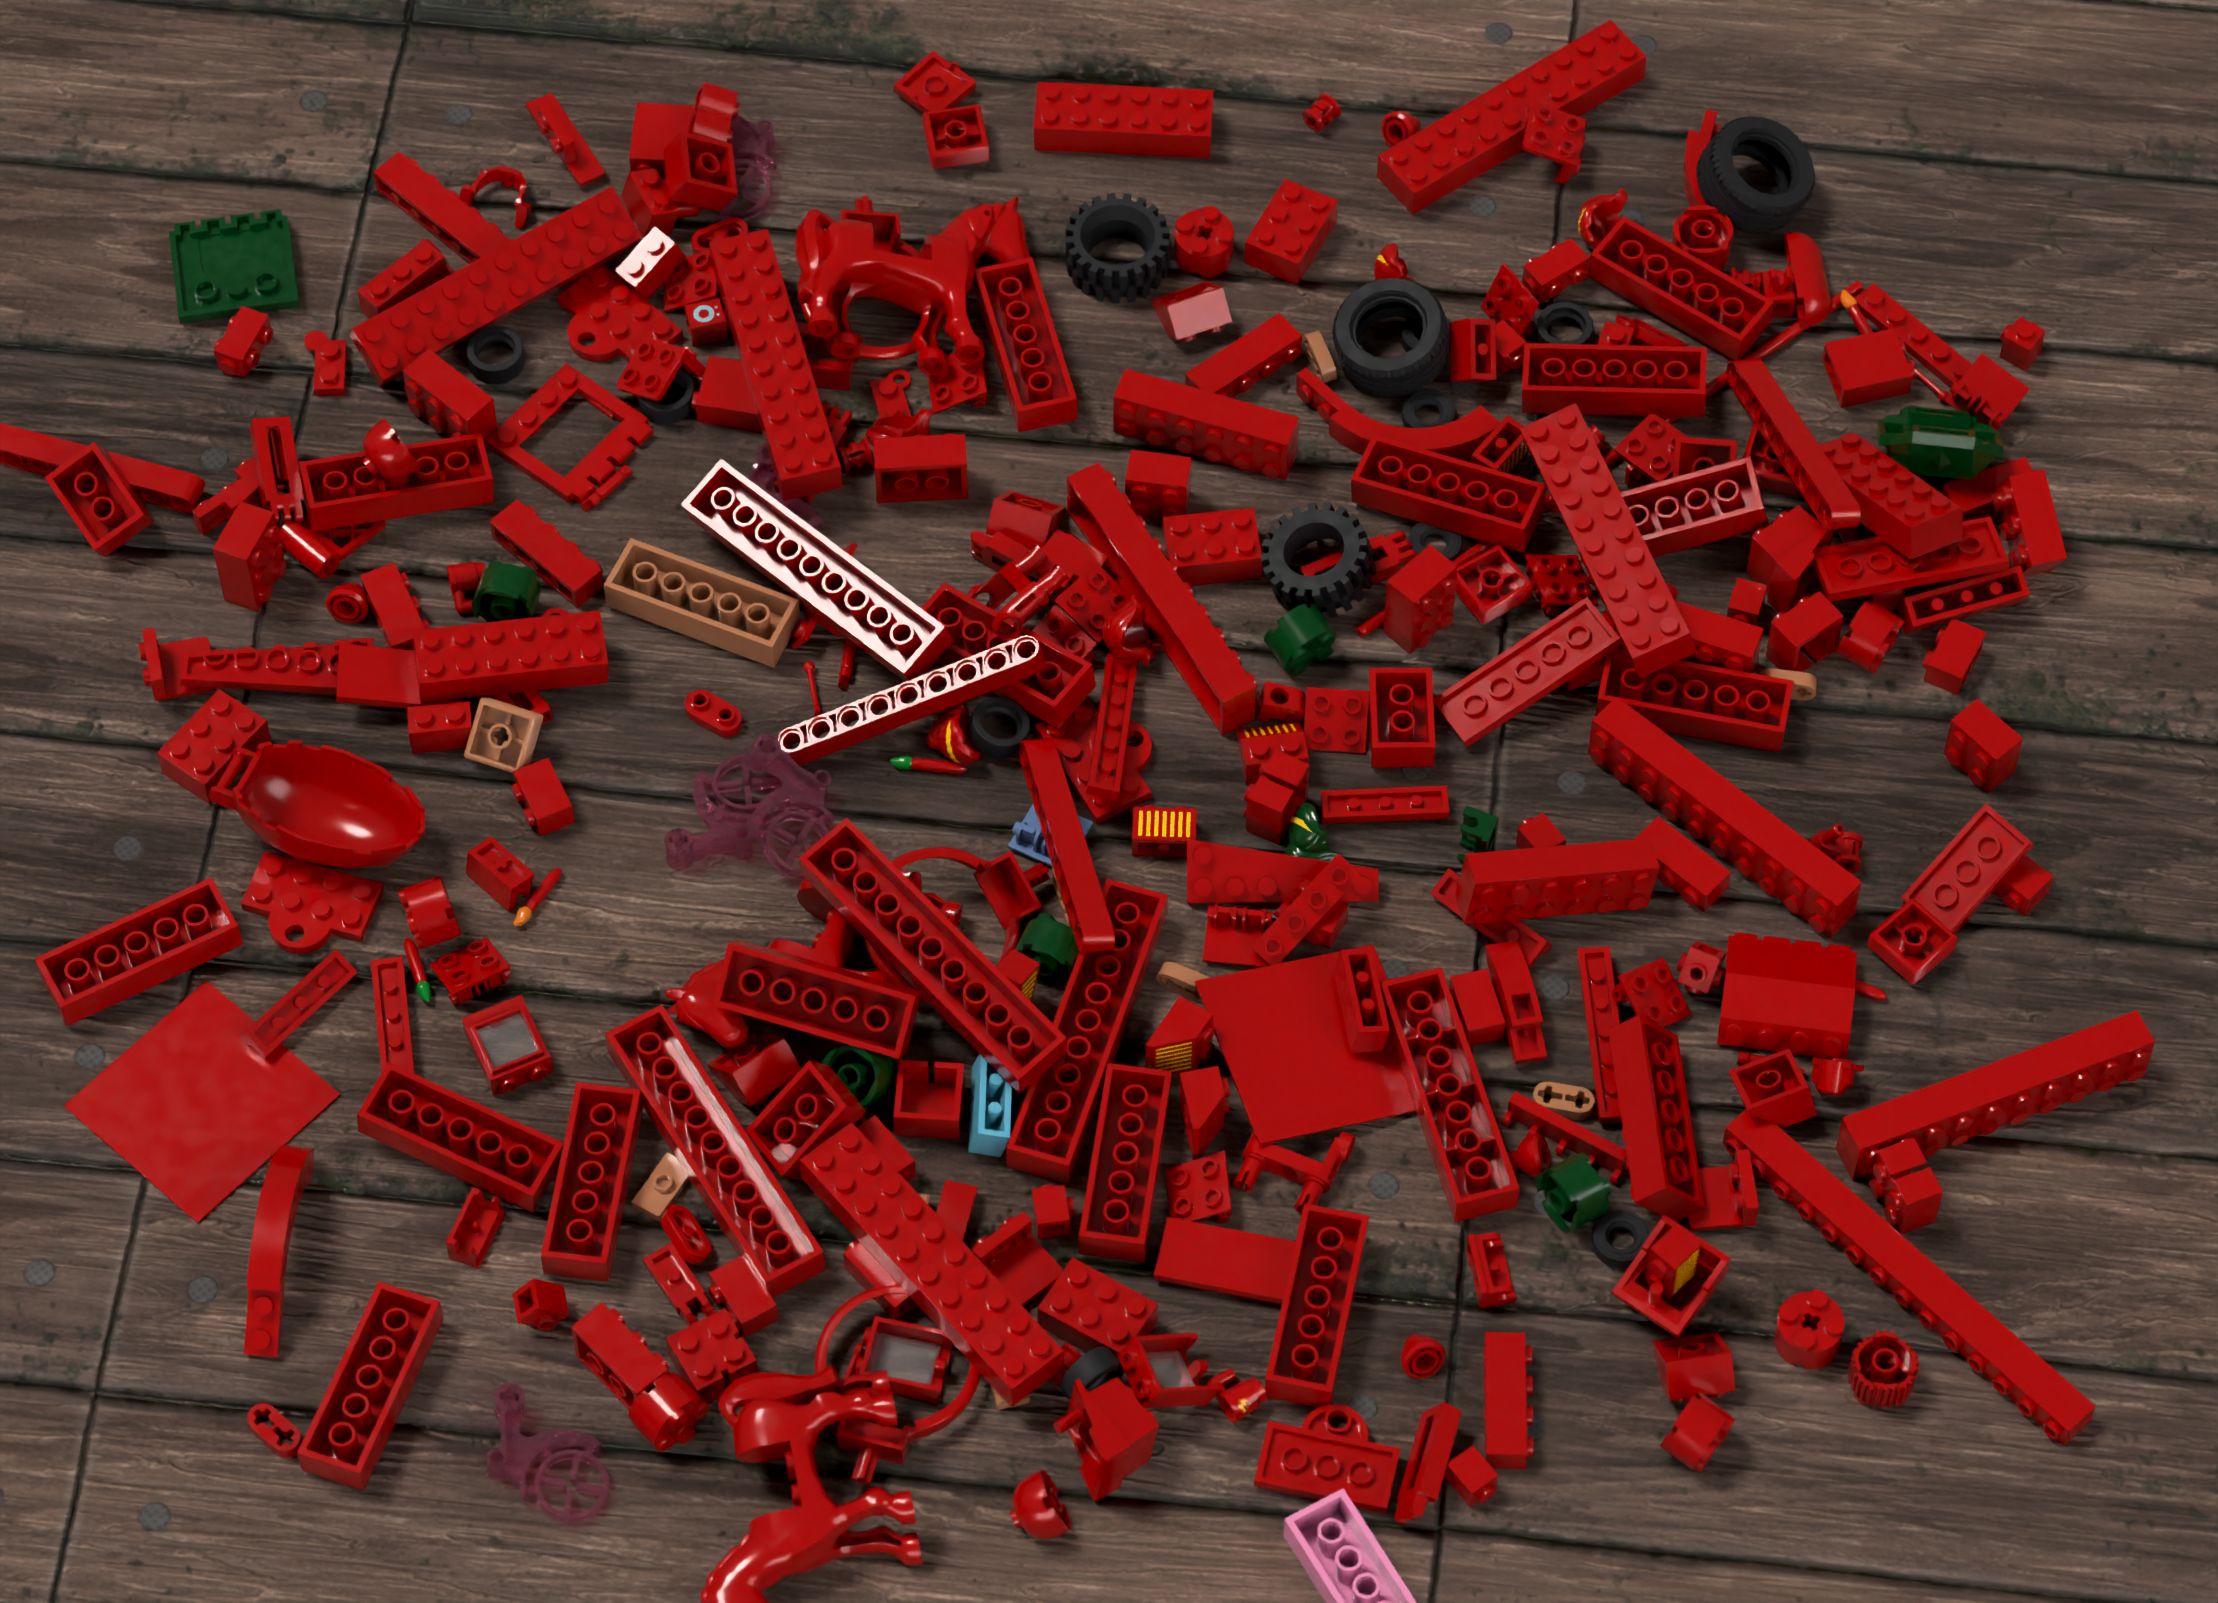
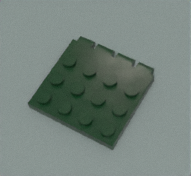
M281 209L260 212L261 219H255L254 213L230 216L231 223L227 224L225 217L201 220V227L196 228L195 221L174 224L175 231H169L180 324L236 316L241 306L259 312L300 307L288 215L282 216Z

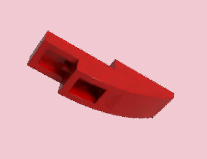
M1706 109L1700 132L1688 130L1683 180L1686 198L1690 207L1706 205L1698 187L1696 176L1697 162L1702 151L1721 129V124H1716L1717 111Z
M254 457L243 461L234 470L236 482L226 485L221 492L209 500L202 501L192 510L195 526L203 536L227 519L230 520L240 501L257 507L262 505Z
M1517 941L1485 945L1484 949L1492 984L1506 1022L1505 1028L1513 1064L1545 1060L1547 1052L1541 1024L1543 1023L1542 1013L1531 974Z

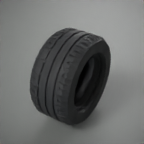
M1741 117L1725 124L1702 151L1697 162L1696 176L1698 187L1706 205L1717 208L1718 213L1724 217L1727 215L1732 222L1733 228L1749 233H1770L1786 226L1808 201L1815 185V170L1812 158L1804 143L1786 126L1764 117ZM1732 156H1748L1760 162L1773 175L1778 185L1779 194H1764L1750 187L1739 176L1734 167Z
M1387 278L1367 283L1353 291L1343 301L1334 318L1332 326L1333 342L1341 369L1353 385L1372 395L1396 397L1421 390L1440 374L1449 358L1450 333L1445 312L1436 296L1417 282L1399 278ZM1391 317L1408 318L1419 324L1423 329L1421 339L1414 348L1398 357L1387 359L1375 357L1364 351L1360 346L1366 331L1382 319Z

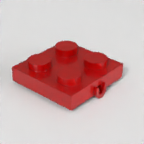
M932 51L898 80L893 87L894 93L923 113L956 107L976 89V81L961 71V67L957 62L953 61L950 63Z

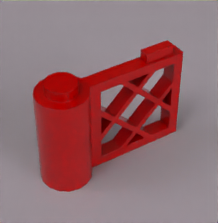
M307 514L303 517V522L291 520V522L282 523L279 526V537L286 552L319 578L326 579L337 570L343 559L384 530L386 522H370L372 526L368 529H354L355 525H352L351 529H327L312 532ZM332 537H351V542L340 548L332 542Z

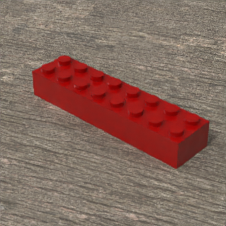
M1442 967L1380 982L1390 1028L1389 1034L1454 1223L1518 1207L1520 1188Z

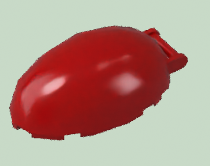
M289 740L287 744H272L268 741L258 744L256 752L236 747L231 753V761L217 786L212 787L208 794L210 800L214 803L237 811L243 822L264 842L300 861L341 868L389 866L412 851L425 833V809L410 787L407 785L402 787L393 780V775L383 767L344 749L324 744L319 748L303 745V741ZM242 766L247 767L237 787L235 786L233 791H230L229 789Z

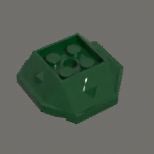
M1907 406L1900 410V414L1889 415L1879 420L1877 425L1878 445L1885 446L1887 455L1913 474L1972 480L1980 471L1987 468V465L1995 458H2002L2003 443L2000 433L1989 425L1979 423L1978 417L1970 412Z

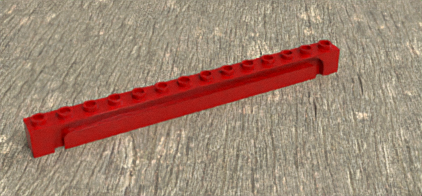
M1744 1110L1725 1127L1722 1143L1732 1156L1735 1157L1736 1150L1749 1149L1754 1176L1763 1178L1772 1186L1774 1193L1779 1198L1788 1200L1804 1220L1815 1224L1825 1239L1829 1242H1835L1844 1250L1845 1255L1851 1262L1859 1263L1868 1271L1869 1276L1876 1284L1886 1287L1901 1306L1908 1307L1913 1311L1923 1326L1933 1329L1939 1334L1949 1349L1958 1351L1966 1358L1969 1366L1977 1373L1984 1374L2000 1394L2011 1398L2017 1404L2021 1413L2037 1421L2048 1437L2053 1440L2057 1439L2065 1446L2092 1420L2096 1406L1778 1125L1749 1115L1747 1110Z

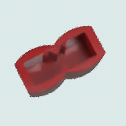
M703 82L699 86L695 97L687 133L731 143L734 130L730 129L731 119L737 117L740 108V102L736 101L738 92Z

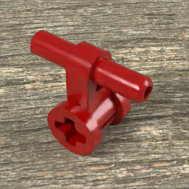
M1836 824L1827 831L1822 830L1811 837V844L1832 858L1848 872L1856 873L1861 869L1862 860L1859 857V850L1863 846L1861 835L1855 832H1845L1841 824Z

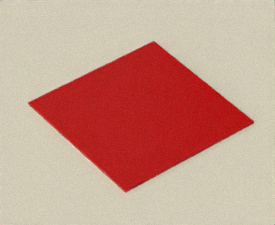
M1374 945L1353 948H1372L1379 982L1387 979ZM1340 951L1196 980L1194 982L1205 1010L1213 1013L1215 1036L1259 1145L1416 1112L1390 1034L1382 1051L1351 1053L1333 971Z
M207 980L64 1105V1108L197 1224L270 1160L279 1147L289 1143L341 1096L339 1092L281 1043L265 1058L251 1044L246 1045L241 1040L240 1035L252 1026L255 1021Z

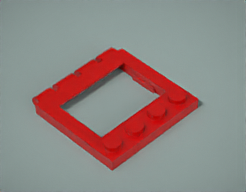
M566 363L486 440V445L488 449L567 503L574 500L581 504L596 490L593 484L600 486L616 470L614 465L621 466L636 451L635 446L640 447L654 431L649 426L647 417ZM579 394L587 399L590 405L612 420L615 418L621 423L574 469L563 477L523 450L521 444L529 436H534L542 428L541 424L549 417H554L562 409V404L569 397L573 398Z

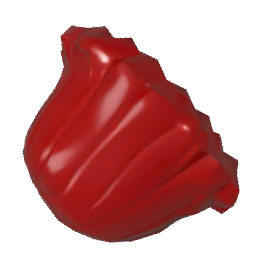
M1132 594L1124 606L1115 610L1105 619L1102 627V636L1106 646L1115 657L1140 660L1144 665L1149 666L1155 654L1150 645L1151 640L1148 637L1149 628L1143 619L1145 615V602L1136 594Z

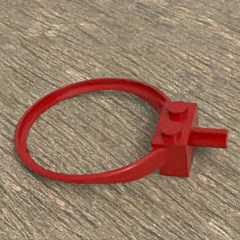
M868 196L855 199V210L841 209L837 222L850 219L873 225V250L888 251L890 253L920 258L921 253L900 238L901 225L899 213L873 212L872 200H868ZM802 273L799 278L798 290L803 283ZM800 303L802 312L808 321L810 317L809 305ZM943 321L937 328L936 336L942 327ZM822 337L824 340L830 343L831 339L827 337ZM910 342L892 347H874L860 344V354L858 357L874 360H893L904 358L917 352L910 347Z
M933 847L908 852L891 861L899 870L915 861L930 858L947 859L965 865L972 870L975 869L976 872L973 873V876L1003 930L1007 928L1004 948L996 966L1012 949H1016L1021 921L1042 907L1032 888L1050 879L1048 875L1049 869L1047 866L1044 867L1042 862L1022 871L1012 851L992 861H986L964 850L949 847ZM864 938L872 961L878 970L887 973L890 983L916 990ZM921 996L920 1001L929 1003L923 996Z
M888 1285L866 1290L844 1303L831 1316L821 1332L815 1352V1373L827 1367V1349L831 1336L840 1321L852 1309L869 1299L874 1300L889 1294L908 1293L900 1285ZM970 1362L966 1382L958 1396L937 1413L914 1421L916 1427L910 1428L909 1425H904L903 1430L893 1427H882L877 1423L856 1418L840 1420L837 1431L839 1449L859 1454L851 1480L858 1482L859 1485H871L878 1459L904 1465L909 1445L913 1441L940 1431L952 1423L965 1410L976 1392L981 1373Z

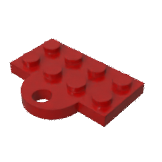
M604 264L589 271L557 296L558 304L573 316L568 326L569 345L572 351L584 360L603 362L620 355L629 363L643 337L658 341L663 340L672 345L683 338V330ZM585 339L594 341V344L587 347L579 343Z
M1088 699L1078 706L1059 729L1042 721L1035 725V732L1040 739H1054L1066 779L1097 825L1151 799V790L1139 773L1150 762L1152 741L1149 733L1142 725L1130 720L1127 740L1136 737L1142 740V744L1133 747L1126 743L1120 792L1117 801L1086 794L1098 714L1097 709L1091 700Z
M264 851L243 897L241 907L244 911L269 917L270 934L279 948L293 954H306L316 951L325 945L331 935L362 943L384 893L383 883ZM295 931L304 934L298 941H289L287 939V936Z
M1341 1404L1323 1405L1308 1414L1302 1427L1268 1421L1254 1486L1321 1500L1343 1488L1356 1508L1387 1514L1401 1448L1368 1442L1367 1425L1361 1415L1354 1409ZM1334 1416H1340L1347 1421V1425L1337 1429L1333 1428L1328 1421Z

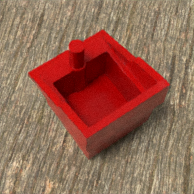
M1799 505L1789 512H1782L1775 522L1766 528H1759L1751 538L1752 542L1746 572L1755 582L1767 585V602L1778 613L1788 612L1796 606L1799 600L1808 595L1806 589L1817 576L1812 563L1815 559L1813 552L1816 548L1830 546L1834 534V529L1826 530L1822 524Z
M1664 1215L1612 1290L1611 1295L1679 1338L1715 1293L1718 1284L1728 1273L1731 1258L1684 1228L1702 1243L1697 1274L1669 1300L1663 1295V1286L1660 1283H1652L1649 1287L1645 1279L1650 1247L1676 1224L1675 1221Z
M1118 1377L1090 1392L1083 1386L1080 1378L1076 1380L1067 1415L1053 1423L1056 1432L1059 1434L1068 1430L1082 1463L1079 1471L1094 1502L1121 1486L1122 1479L1150 1460L1159 1428L1154 1414L1149 1410H1145L1137 1400L1132 1388L1125 1386Z

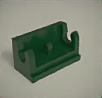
M1466 805L1463 811V824L1460 825L1462 832L1460 846L1466 850H1472L1474 853L1495 851L1499 817ZM1458 854L1457 860L1463 864L1465 855Z

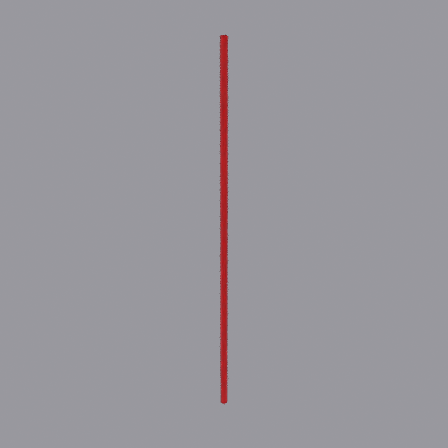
M1856 280L1843 290H1846L1854 297L1863 291L1864 287L1860 281ZM1842 291L1831 298L1832 308L1830 313L1842 305L1840 296ZM1797 321L1742 360L1755 358L1763 360L1809 327L1800 328L1799 321ZM1726 371L1706 384L1705 400L1729 384ZM1660 416L1669 424L1680 418ZM1616 448L1603 456L1607 467L1621 459L1615 453ZM1546 504L1544 512L1552 506L1550 504ZM1480 541L1452 562L1456 566H1460L1495 547L1496 544ZM1385 608L1355 628L1360 638H1364L1384 624Z

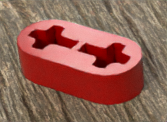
M261 1403L253 1406L247 1415L248 1425L253 1435L281 1458H291L297 1455L302 1444L300 1431L269 1404ZM260 1416L264 1419L268 1417L272 1427L269 1428L263 1422L258 1424L257 1418ZM280 1433L286 1439L292 1438L293 1443L291 1445L287 1443L281 1445L278 1434Z

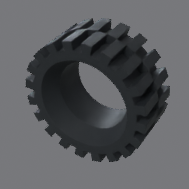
M1115 193L1107 194V200L1102 201L1100 196L1092 198V206L1084 202L1079 206V214L1073 212L1070 216V224L1067 223L1065 236L1066 270L1068 276L1072 275V283L1076 288L1082 285V293L1088 297L1092 292H1095L1096 300L1104 302L1106 296L1112 297L1113 304H1120L1121 297H1127V301L1130 303L1136 301V294L1138 293L1143 298L1150 295V286L1157 290L1161 285V278H1166L1170 261L1169 226L1167 227L1165 216L1163 214L1158 216V208L1154 204L1147 208L1146 199L1139 197L1134 202L1132 201V194L1123 193V199H1116ZM1124 238L1137 243L1144 250L1145 254L1142 258L1132 263L1113 265L1096 260L1090 252L1098 243L1104 240Z
M1316 503L1307 504V511L1301 512L1298 506L1292 509L1294 516L1288 519L1285 514L1278 518L1279 528L1270 527L1268 535L1271 540H1263L1262 548L1264 553H1261V562L1275 598L1279 603L1282 602L1287 611L1303 604L1311 608L1312 603L1321 614L1328 612L1329 617L1332 618L1338 616L1336 611L1338 608L1343 607L1345 612L1352 609L1353 606L1350 601L1354 598L1359 603L1363 600L1365 595L1362 588L1370 590L1373 584L1370 575H1376V566L1374 564L1376 559L1363 525H1360L1358 518L1353 513L1349 516L1347 509L1341 506L1335 512L1332 503H1324L1323 509H1318ZM1332 539L1344 545L1343 555L1339 562L1331 570L1323 574L1304 576L1290 569L1292 557L1309 543Z

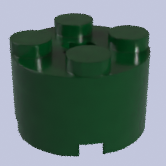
M500 561L490 562L481 575L472 601L474 615L477 618L480 615L487 620L486 622L533 618L541 595V586L536 579V572L530 567H518L511 564H503Z
M1312 603L1311 608L1303 604L1284 614L1277 620L1280 626L1274 632L1270 628L1264 636L1266 645L1284 669L1294 677L1302 674L1308 668L1307 664L1317 659L1320 662L1327 659L1334 651L1331 646L1336 639L1335 631Z
M1040 913L1036 919H1032L1027 923L1015 949L1040 963L1036 983L1053 987L1055 982H1064L1062 987L1067 986L1079 954L1073 929L1057 922L1053 916L1047 913Z
M848 1044L831 1050L822 1062V1064L831 1067L863 1108L878 1105L890 1095L898 1072L897 1063L890 1056Z
M1584 1153L1570 1156L1540 1173L1536 1179L1537 1192L1543 1190L1546 1200L1541 1202L1544 1210L1551 1220L1563 1230L1569 1227V1232L1574 1231L1603 1215L1608 1209L1607 1196L1611 1194V1187L1604 1177L1598 1176L1591 1165L1590 1159Z

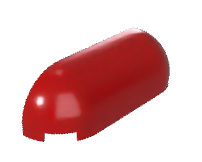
M1795 231L1783 234V244L1787 265L1792 270L1799 327L1815 326L1828 317L1832 308L1822 252L1818 244L1810 236Z

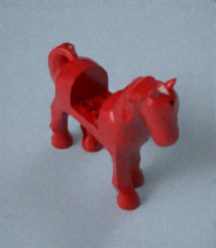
M1013 197L1006 204L983 203L963 211L946 225L939 235H927L920 258L890 253L888 251L873 250L874 233L871 223L850 219L836 222L822 211L815 208L810 210L797 227L794 242L796 261L803 278L802 286L798 290V300L801 304L809 305V332L817 337L831 339L830 351L831 355L835 358L842 360L856 358L860 354L859 338L851 332L847 320L848 306L856 298L873 297L890 301L921 316L919 326L910 339V347L919 354L918 368L924 374L935 376L943 374L948 369L947 355L939 348L935 334L938 326L946 316L947 320L944 327L947 335L956 343V358L966 363L980 362L985 357L984 344L971 328L967 314V295L970 292L974 279L975 264L982 254L996 264L1031 257L1025 241L1026 222L1017 210L1019 197Z
M900 870L922 892L923 882L920 872ZM804 878L800 884L797 899L808 913L825 922L826 927L823 933L816 935L812 948L786 939H776L770 942L767 948L890 982L887 973L880 970L855 971L846 969L849 956L861 934ZM923 893L958 927L963 914L964 906L955 901H946L935 893ZM722 959L716 963L708 964L702 970L694 972L682 988L668 989L665 991V996L676 1001V1004L668 1008L667 1012L676 1013L679 1023L708 1034L722 1047L733 1048L742 1046L747 1041L749 1028L741 1013L712 1005L724 961Z
M828 1366L812 1375H791L777 1372L751 1373L738 1378L727 1387L718 1400V1407L722 1416L733 1429L734 1450L737 1459L745 1463H762L786 1459L789 1481L796 1480V1484L791 1485L794 1508L767 1513L750 1521L749 1534H745L742 1537L741 1543L732 1547L727 1555L718 1562L715 1569L708 1574L705 1586L700 1592L701 1603H769L762 1595V1592L780 1580L794 1574H805L835 1559L852 1555L885 1553L895 1556L907 1566L923 1565L916 1531L901 1535L887 1525H878L864 1531L847 1530L862 1519L871 1516L892 1517L902 1525L916 1524L910 1490L891 1494L880 1486L872 1487L850 1502L835 1505L827 1496L819 1477L815 1460L819 1433L826 1426L837 1421L858 1418L874 1420L882 1427L898 1425L887 1370L876 1371L869 1375L853 1374L842 1381L833 1366ZM743 1407L742 1410L738 1413V1416H737V1414H736L737 1408Z

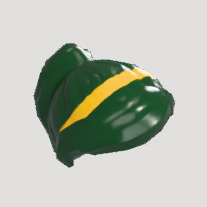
M1303 802L1300 806H1297L1296 812L1288 825L1290 843L1286 848L1285 854L1331 861L1339 853L1329 848L1327 841L1329 832L1321 830L1319 827L1314 805Z

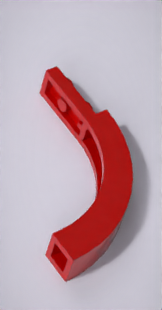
M1306 367L1297 373L1296 392L1299 398L1305 403H1310L1324 420L1329 421V435L1362 456L1372 436L1377 435L1456 459L1466 460L1471 458L1473 452L1500 423L1485 408L1479 406L1468 415L1439 426L1406 428L1387 425L1356 411Z
M282 1145L275 1152L268 1167L258 1202L249 1255L246 1289H249L244 1354L279 1356L285 1276L291 1234L301 1196L307 1184L312 1181L315 1148Z

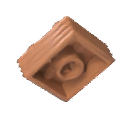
M481 698L464 757L511 773L530 765L542 725L543 715L492 698ZM500 731H506V734L509 735L508 741L503 742V738L499 737Z

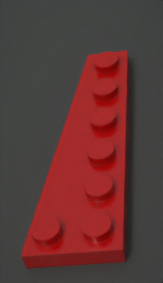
M374 638L335 640V644L316 645V642L304 643L302 647L285 648V645H273V649L265 650L247 647L235 650L185 652L182 659L180 683L181 686L336 694L339 643L374 647Z
M1186 839L1187 903L1284 902L1285 900L1293 902L1299 896L1295 891L1296 888L1307 877L1313 881L1330 861ZM1351 864L1361 876L1339 900L1343 902L1379 901V869Z

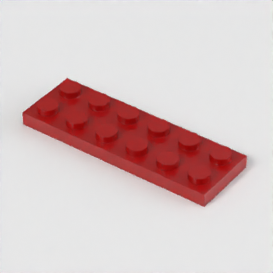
M1991 516L1962 521L1961 541L1914 559H1909L1882 538L1874 537L1816 548L1813 552L1815 559L1812 561L1825 596L1830 602L2008 570L2009 559Z
M1586 597L1433 698L1434 706L1466 748H1468L1623 645V643L1590 599Z

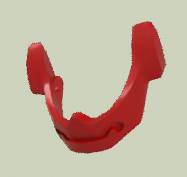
M506 166L484 169L472 185L466 184L461 188L459 197L470 207L476 194L492 182H502L506 188L515 186L518 189L519 195L514 205L517 208L514 227L522 229L527 222L532 206L525 201L527 182L520 171Z

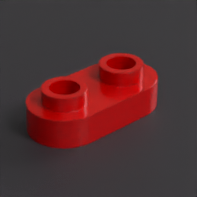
M732 217L703 228L692 236V251L694 254L710 250V241L748 233V226L742 219Z
M695 690L687 695L685 699V712L690 720L721 737H731L740 731L742 717L737 707L706 690ZM697 702H705L701 705L696 704ZM724 715L730 716L728 719H722L721 717Z
M680 1205L669 1206L661 1217V1225L685 1262L692 1264L703 1263L711 1252V1244L694 1215L687 1208Z

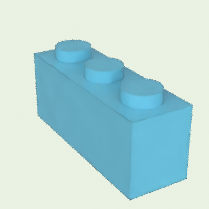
M978 1054L972 1066L969 1153L1001 1157L1010 1139L1012 1086L980 1054Z

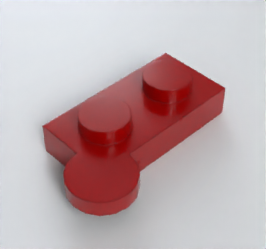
M311 331L305 336L304 343L305 348L309 352L315 353V396H345L346 339L328 340L324 332Z

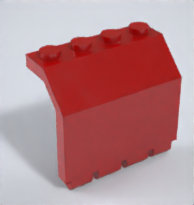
M1735 932V936L1728 935L1724 990L1717 1044L1775 1052L1790 1048L1792 1054L1846 1059L1855 996L1857 951H1850V946L1828 944L1826 948L1821 947L1822 943L1797 939L1794 944L1789 943V938L1765 935L1762 940L1757 939V934Z

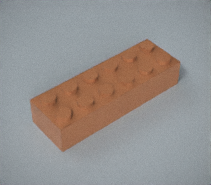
M630 538L603 585L606 606L773 668L787 646L794 627L800 621L799 599Z

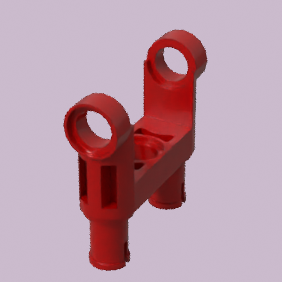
M1036 543L1016 562L1014 560L1012 562L1009 561L985 584L975 585L968 591L967 595L973 599H976L981 593H988L989 601L986 606L993 610L1000 606L1015 591L1018 593L996 613L997 615L992 623L994 633L1003 641L1008 642L1018 638L1022 632L1023 625L1048 603L1050 599L1048 596L1069 579L1066 573L1055 564L1037 582L1034 580L1030 582L1028 575L1045 560L1049 559ZM1008 618L1013 619L1014 626L1012 630L1007 633L1000 632L1002 621Z
M1253 1131L1242 1154L1244 1163L1233 1185L1240 1191L1243 1185H1246L1244 1192L1251 1193L1261 1170L1303 1185L1302 1192L1294 1204V1209L1299 1214H1302L1304 1203L1317 1205L1321 1195L1329 1191L1342 1162L1346 1163L1350 1157L1356 1136L1342 1131L1339 1138L1335 1137L1324 1162L1321 1163L1272 1143L1259 1145Z

